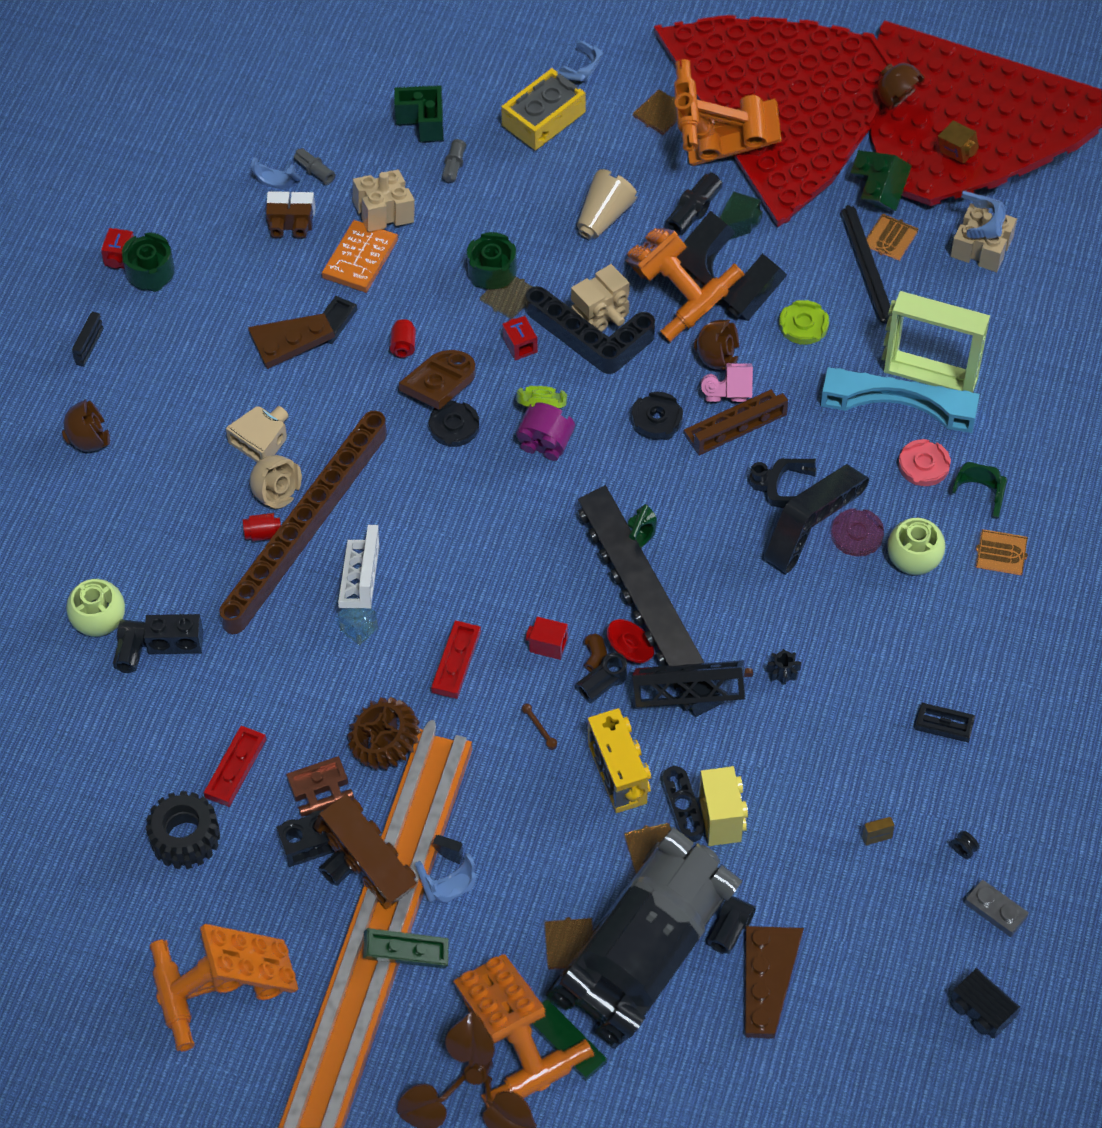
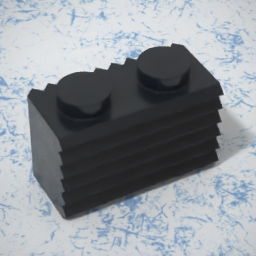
M977 968L954 988L951 996L952 1005L955 1010L961 1015H968L974 1021V1025L979 1032L984 1035L988 1034L993 1039L1018 1016L1020 1006Z

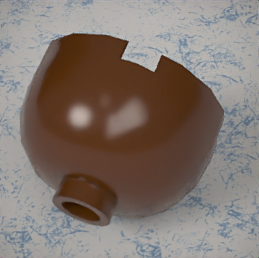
M900 63L894 67L892 64H889L880 72L882 78L877 86L878 95L885 106L891 110L893 105L896 107L916 90L914 85L917 82L921 85L926 78L911 64Z
M730 320L711 321L701 329L698 338L695 339V352L698 353L699 358L709 368L726 370V363H737L738 356L733 357L734 348H739V337L736 325L729 323Z
M87 399L69 408L64 417V430H62V435L68 444L72 443L75 448L83 452L96 451L110 444L109 431L107 429L103 432L101 425L105 421L91 401L87 402Z

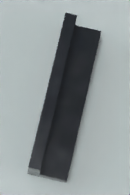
M744 660L635 668L632 677L636 707L745 700ZM726 679H738L739 692L727 693L720 686ZM698 681H706L713 687L708 695H700L693 689ZM671 683H678L686 691L680 697H673L666 689ZM651 685L659 692L653 699H642L640 686Z

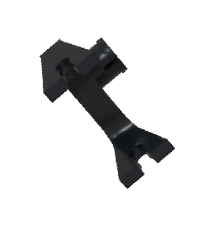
M781 458L776 461L772 470L768 469L765 463H754L751 467L750 485L754 490L767 492L770 505L784 508L795 496L778 495L777 489L782 475L787 470L816 477V459Z

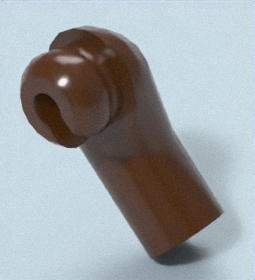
M596 633L589 634L585 638V645H587V648L592 653L584 664V667L589 672H592L601 665L604 657L607 655L604 639Z

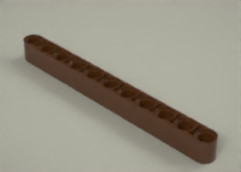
M376 410L369 411L362 417L220 607V617L223 629L227 633L238 634L246 628L387 437V430L383 413Z

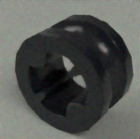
M960 831L957 835L958 838H954L951 841V846L961 857L970 859L973 856V852L979 850V843L970 833Z

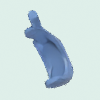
M581 40L577 43V47L590 57L592 64L580 68L578 72L566 66H562L560 71H555L566 79L587 82L598 66L603 52L596 46L592 47Z
M257 158L252 159L251 169L258 181L263 185L287 189L295 181L299 182L301 180V177L295 171V165H290L287 171H279L266 167L263 164H258Z
M963 191L961 198L974 201L973 205L977 208H993L994 212L992 219L985 225L968 229L966 232L967 237L973 239L985 236L987 239L1000 237L1003 222L1005 221L1003 202Z
M469 853L465 855V861L459 869L439 880H432L427 875L421 861L415 863L427 899L430 902L437 900L441 903H447L469 892L475 885V864Z

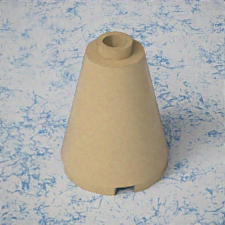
M600 169L595 173L577 223L579 233L587 239L598 238L637 199V196H635L637 193L636 189L619 175L617 178L610 176L611 171Z

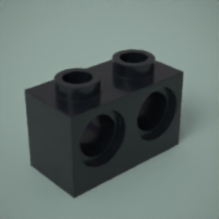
M200 614L146 615L144 640L148 654H202L204 630Z
M321 810L314 811L307 817L298 820H287L282 825L276 826L288 867L335 852L328 844L329 839L326 832L318 834L314 828L318 815L322 812ZM293 838L301 839L296 843L289 842Z

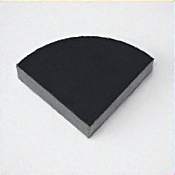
M436 835L433 841L436 851L448 860L460 864L463 857V843Z

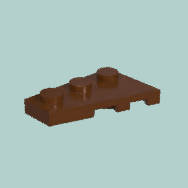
M324 313L248 327L267 369L335 337Z

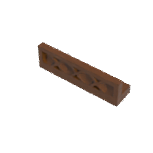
M770 389L684 429L683 434L700 456L786 416L788 399L783 393L776 396L773 390Z

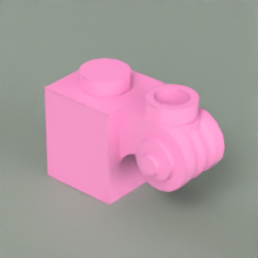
M726 363V377L722 381H718L714 374L705 375L701 380V388L706 396V401L716 402L721 401V397H731V401L744 402L746 398H752V363Z

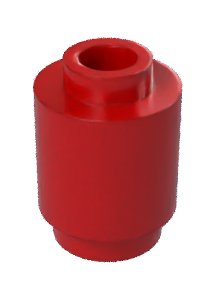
M406 319L397 320L391 328L390 351L401 358L410 356L415 351L416 329L411 321Z
M274 513L251 515L248 519H243L245 540L252 539V542L270 540L281 526L280 517L275 518Z

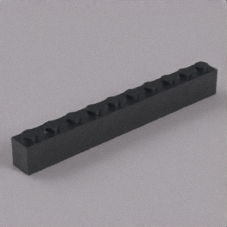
M604 485L578 498L581 509L577 510L584 524H590L591 529L588 532L593 542L601 544L602 549L599 552L605 564L611 563L614 569L610 570L616 584L622 583L625 589L621 592L627 604L633 603L636 608L633 614L639 626L644 624L648 631L644 632L650 646L656 645L659 650L655 654L661 666L705 663L637 540L629 539L631 529L607 486ZM698 681L693 689L700 695H708L713 687L706 681ZM671 683L674 689L679 687L682 694L686 691L680 684ZM724 701L682 705L686 711L691 709L694 716L697 717L723 704Z

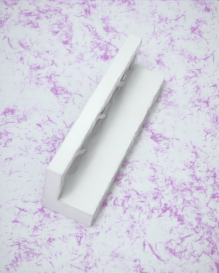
M368 525L366 540L347 541L338 600L339 608L371 609L379 554L378 525ZM353 549H364V551L358 554ZM357 563L362 564V567L358 569L352 566ZM356 578L359 579L360 582L355 585L350 582ZM356 594L360 599H348L347 597Z

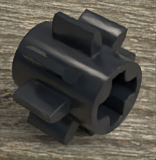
M782 649L777 654H771V662L767 663V671L773 672V681L778 680L786 684L791 679L797 680V671L801 670V662L795 661V652L791 653Z

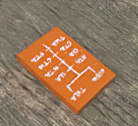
M353 220L322 271V278L367 293L397 243L398 234L383 229L368 232L364 223Z

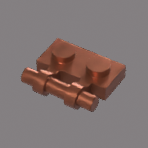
M339 756L286 774L295 801L307 798L308 804L298 807L301 817L307 816L314 811L325 810L345 794L350 799L354 798L351 789L343 792L340 791L339 787L348 784V778ZM331 791V796L320 800L316 799L315 795Z

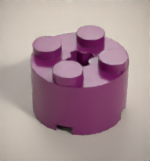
M539 402L535 403L534 407H532L530 404L516 431V436L522 443L520 447L523 451L530 454L538 451L544 453V456L549 460L557 461L564 453L575 429V422L570 416L568 419L561 416L563 411L555 406Z

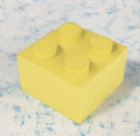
M734 766L701 770L699 800L708 846L741 842L742 831L747 830L746 801L741 800V793H743L741 776L736 777Z

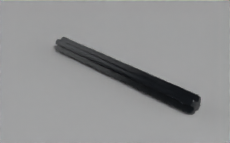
M847 205L845 206L846 208L842 209L845 224L881 323L887 324L889 316H892L888 315L890 302L856 208Z

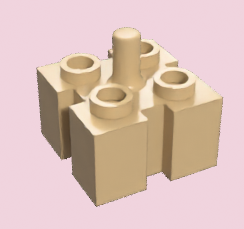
M399 170L381 172L379 178L369 175L353 179V203L358 213H362V221L368 232L385 229L388 223L394 222L395 226L414 222L415 200L409 188H405V180Z
M971 203L964 216L963 225L960 224L954 237L951 257L967 263L974 259L979 261V267L997 272L1004 259L1005 251L1008 250L1014 237L1017 218L1005 215L1002 234L998 238L987 239L986 236L975 239L969 238L966 235L968 229L981 227L993 217L989 213V209L977 208Z
M610 264L596 272L595 278L591 280L586 278L571 287V300L574 303L571 309L601 332L607 328L610 321L617 326H621L625 322L624 318L629 314V301L627 300L629 296V282Z

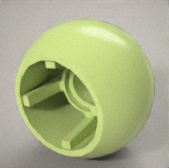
M906 519L892 530L887 544L888 555L892 563L904 573L910 575L929 573L940 564L945 554L944 536L940 529L927 519Z
M89 579L79 583L71 591L67 600L66 611L68 619L77 631L87 636L100 637L113 632L118 627L120 620L125 615V602L121 592L114 584L103 579Z

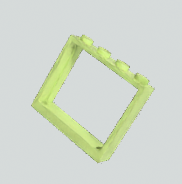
M900 291L897 300L891 301L888 315L892 316H889L886 325L887 333L883 345L885 348L881 360H885L884 372L932 386H943L949 389L966 390L973 393L979 377L990 315ZM904 317L973 335L967 369L899 351Z

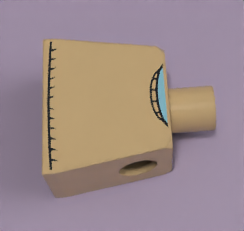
M280 406L276 407L271 413L261 407H255L226 428L228 442L255 462L264 457L275 455L286 441L287 434L283 422L289 415Z

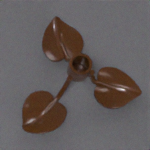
M470 1011L461 1021L455 1024L448 1032L445 1040L447 1051L455 1060L459 1062L468 1061L461 1077L440 1097H438L435 1088L429 1084L415 1085L403 1094L397 1107L400 1118L416 1128H439L447 1117V1110L441 1102H444L467 1080L473 1085L485 1083L486 1102L490 1107L484 1111L483 1120L488 1128H537L528 1103L517 1093L501 1092L492 1100V1078L489 1076V1073L493 1067L494 1042L484 1026L485 1024L474 1011Z

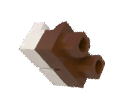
M289 192L267 193L266 216L268 229L272 237L284 236V230H293V236L305 238L308 230L312 231V220L316 209L314 192H292L291 200Z

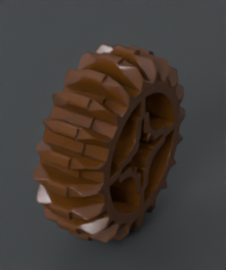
M380 697L378 703L370 700V707H362V713L354 715L356 722L349 724L352 732L347 734L350 740L348 745L353 751V756L358 761L360 760L364 766L376 770L380 767L388 770L390 764L398 767V760L400 759L407 761L406 754L414 752L412 745L419 743L416 735L421 733L418 727L420 722L415 716L414 710L410 706L408 707L404 701H397L392 697L388 700ZM398 718L400 721L399 730L397 729L398 725L396 724ZM369 737H371V739H370V743H371L370 749H369V745H368V743H369Z

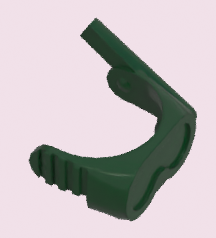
M973 462L964 463L955 479L952 493L956 494L958 487L968 482H977L988 486L995 494L992 518L998 519L1007 478L1001 476L1000 471L996 467Z
M647 504L638 508L636 511L637 515L628 520V526L632 528L629 539H636L641 548L654 537L657 525L656 515Z

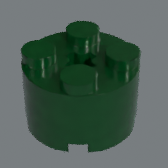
M487 232L481 234V238L475 241L473 239L467 247V263L471 283L475 287L505 290L510 286V283L517 274L516 246L508 240L506 235L497 232Z
M144 233V236L139 238L136 236L131 237L122 248L123 264L127 280L133 286L158 292L172 279L175 265L171 247L166 238L156 233Z

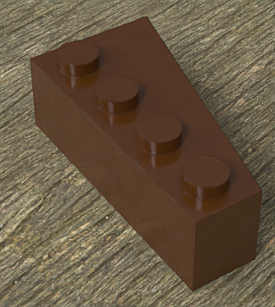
M345 794L319 813L314 828L319 834L324 831L326 832L329 839L328 844L335 852L342 851L345 854L344 858L347 866L356 874L361 872L364 875L362 878L363 884L388 909L414 889L417 884L415 881L416 875L408 865L403 866L397 858L399 855L395 847L389 842H384L380 836L381 831L372 820L368 821L362 814L363 808L355 798L350 799Z

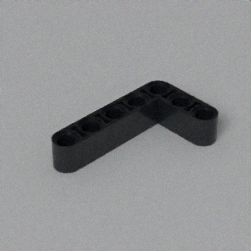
M535 286L529 288L526 292L527 315L605 374H613L620 370L654 340L655 318L648 312L637 313L608 337L546 289Z
M846 464L792 498L781 513L764 559L786 574L789 573L801 555L811 528L859 497L866 489L869 477Z

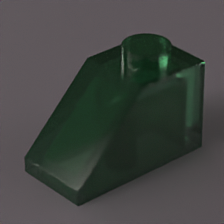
M733 191L720 216V219L735 231L729 240L749 234L755 224L759 225L763 215V211L760 210V199Z

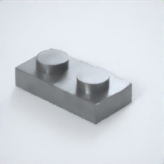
M983 879L969 894L964 903L1009 937L1014 935L1029 915V912Z

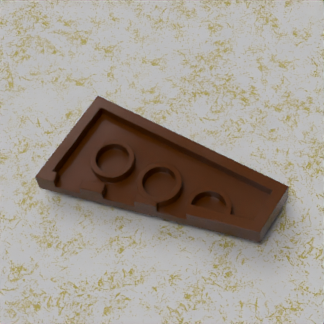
M746 926L745 1038L775 1039L804 928Z

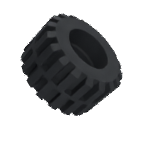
M180 791V795L177 796L174 793L168 794V799L165 800L162 797L158 800L159 806H152L150 809L152 815H148L146 819V831L152 851L158 860H163L165 865L170 866L173 863L175 869H181L182 865H186V869L193 868L192 864L195 863L200 866L204 863L203 859L205 857L210 859L213 856L212 850H217L219 846L220 831L212 804H208L206 798L201 797L199 799L198 794L194 792L191 795H187L186 791ZM182 823H192L198 826L192 834L186 837L178 838L169 835L174 827Z

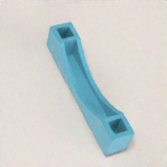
M828 367L822 391L821 406L847 411L856 406L869 403H898L914 407L929 414L947 429L972 433L980 394Z

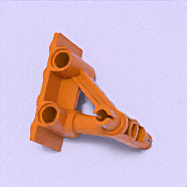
M682 59V66H680L679 60L675 62L677 80L674 83L677 125L678 129L682 132L683 149L688 151L691 166L781 142L778 104L775 99L763 102L759 96H745L740 100L739 109L697 100L696 84L691 78L690 61Z
M654 228L645 236L647 241L640 246L638 244L635 245L627 253L628 258L625 262L642 279L646 278L648 281H651L659 273L664 277L667 276L688 299L676 311V317L660 330L669 342H672L686 327L688 329L692 328L699 318L707 313L721 298H725L728 295V289L745 274L734 263L719 278H712L703 288H700L680 265L681 261L677 258L687 248L685 243L674 230Z
M204 924L200 927L206 956L198 961V965L180 976L177 964L172 962L167 940H157L150 944L149 947L155 963L152 973L157 988V1000L161 1005L166 1025L172 1029L177 1051H187L195 1046L189 1027L192 1017L187 999L213 991L219 993L230 992L243 984L252 985L259 1000L274 998L284 991L294 993L298 990L296 975L292 968L288 948L284 940Z
M505 954L491 958L486 964L467 971L461 977L454 980L469 1012L474 1011L483 1021L494 1044L507 1038L508 1042L513 1044L523 1069L506 1077L503 1085L491 1091L492 1100H494L498 1093L505 1091L517 1093L522 1098L536 1091H542L548 1088L551 1083L570 1074V1071H572L571 1067L594 1056L589 1043L584 1039L564 1052L556 1050L541 1058L531 1036L532 1028L530 1024L545 1017L544 1006ZM486 1094L481 1095L486 1107H490L486 1102Z

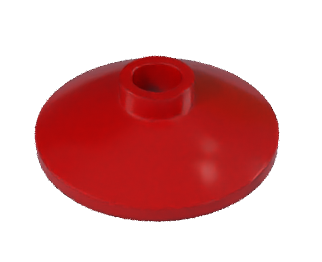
M617 619L609 624L607 627V637L618 653L636 663H646L653 657L654 646H650L643 629L624 619Z

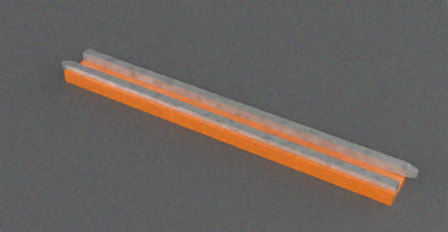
M430 720L424 727V730L420 729L421 733L417 735L419 743L413 745L414 752L410 754L381 836L385 843L389 842L395 847L399 855L397 858L403 866L408 865L416 875L415 881L417 884L412 891L388 909L364 885L279 1128H344L400 965V963L363 959L364 930L371 928L403 933L411 932L424 894V888L415 863L421 861L427 875L430 876L438 853L433 846V841L436 835H444L473 750L472 741H468L466 737L456 735L454 740L435 736L436 724L434 720Z

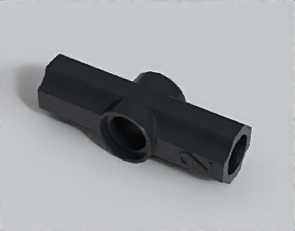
M712 172L709 174L705 173L692 190L687 189L684 191L679 200L678 207L666 220V227L668 229L674 230L678 235H683L697 218L702 219L705 216L710 202L722 188L723 182L718 178V175Z

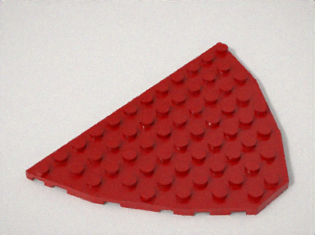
M722 15L701 18L695 23L683 24V21L674 22V26L662 27V24L654 26V33L674 64L679 60L680 66H682V59L690 61L691 78L696 84L697 100L732 109H739L740 100L749 95L759 96L763 102L771 99L777 101L781 142L732 155L777 227L789 222L795 213L836 179L875 123L883 103L877 91L878 82L882 78L880 72L889 64H892L893 67L895 66L872 33L864 32L863 35L850 32L849 28L832 25L831 28L819 25V22L800 19L799 22H787L786 18L750 17L749 19H736V15Z
M884 20L880 26L878 42L896 66L900 63L911 64L926 78L921 85L917 82L914 85L916 90L896 107L893 105L891 110L882 103L875 123L871 127V137L876 153L896 155L912 165L902 193L904 197L933 206L940 204V200L952 196L955 199L960 198L963 191L974 193V190L986 186L988 189L998 187L1016 174L1018 176L1024 175L1052 162L1053 157L1067 151L1069 154L1079 149L1096 136L1102 127V89L889 21ZM953 120L976 131L979 148L975 155L970 157L964 164L940 151L938 135Z

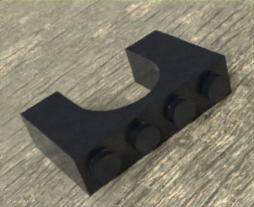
M711 210L684 241L687 248L677 256L681 261L680 265L688 274L691 272L696 276L693 280L701 288L712 278H715L713 272L715 257L735 233L728 224ZM762 253L745 275L728 289V295L725 298H721L718 302L722 304L723 301H726L730 305L728 310L738 319L742 315L749 321L787 274Z

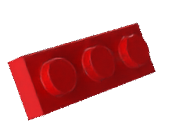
M455 620L431 687L432 693L458 699L481 634V626Z
M240 726L204 791L205 798L228 807L231 806L267 740L265 734Z

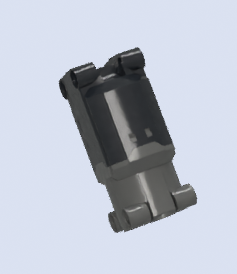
M674 827L669 830L660 843L657 842L642 861L645 864L631 883L620 893L566 969L558 976L545 994L546 997L564 1011L571 1010L577 1004L598 1020L596 1023L598 1026L594 1034L613 1049H616L628 1038H631L645 1020V1015L705 932L706 924L723 900L728 901L742 883L738 876L722 864L717 867L720 860L714 851L698 843L693 846L694 842Z

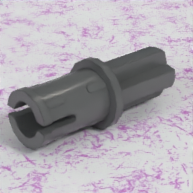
M460 139L452 141L449 154L444 159L446 164L442 178L447 183L456 180L459 168L463 165L462 158L466 149V143Z
M304 148L295 151L294 159L306 168L308 174L315 175L325 185L330 184L334 180L335 172L326 167L319 157L315 158Z

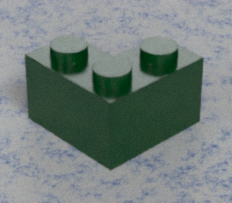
M442 85L394 87L396 124H419L420 141H444Z
M858 150L850 173L866 182L861 199L878 209L896 211L912 165L896 155Z

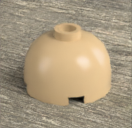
M272 455L262 458L253 467L249 484L253 495L261 503L277 509L285 507L292 502L294 498L290 496L294 493L295 489L299 491L302 474L298 464L294 463L291 459Z

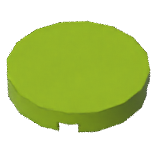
M798 300L792 302V305L783 308L779 318L780 331L791 342L800 345L813 344L826 336L829 329V315L816 302Z
M529 386L526 387L525 391H523V388L517 390L516 401L524 406L531 404L534 407L535 403L540 402L562 408L567 404V394L563 390L560 391V394L556 393V389L553 387Z

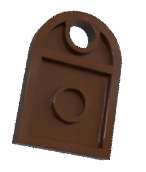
M458 350L437 352L399 382V391L434 408L441 409L474 380L476 375L475 361L469 354Z

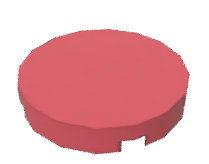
M920 439L905 445L900 454L898 466L900 473L907 481L915 485L927 487L936 485L946 478L949 473L951 459L948 451L937 442L934 444L930 440Z

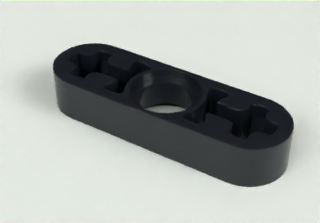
M671 766L663 773L662 785L677 830L692 842H696L703 836L704 821L686 771L679 766ZM673 776L679 780L680 790L676 791L674 782L671 781ZM679 799H687L690 801L691 806L683 810L679 809L675 803ZM690 817L692 826L696 827L695 832L687 829L686 818Z

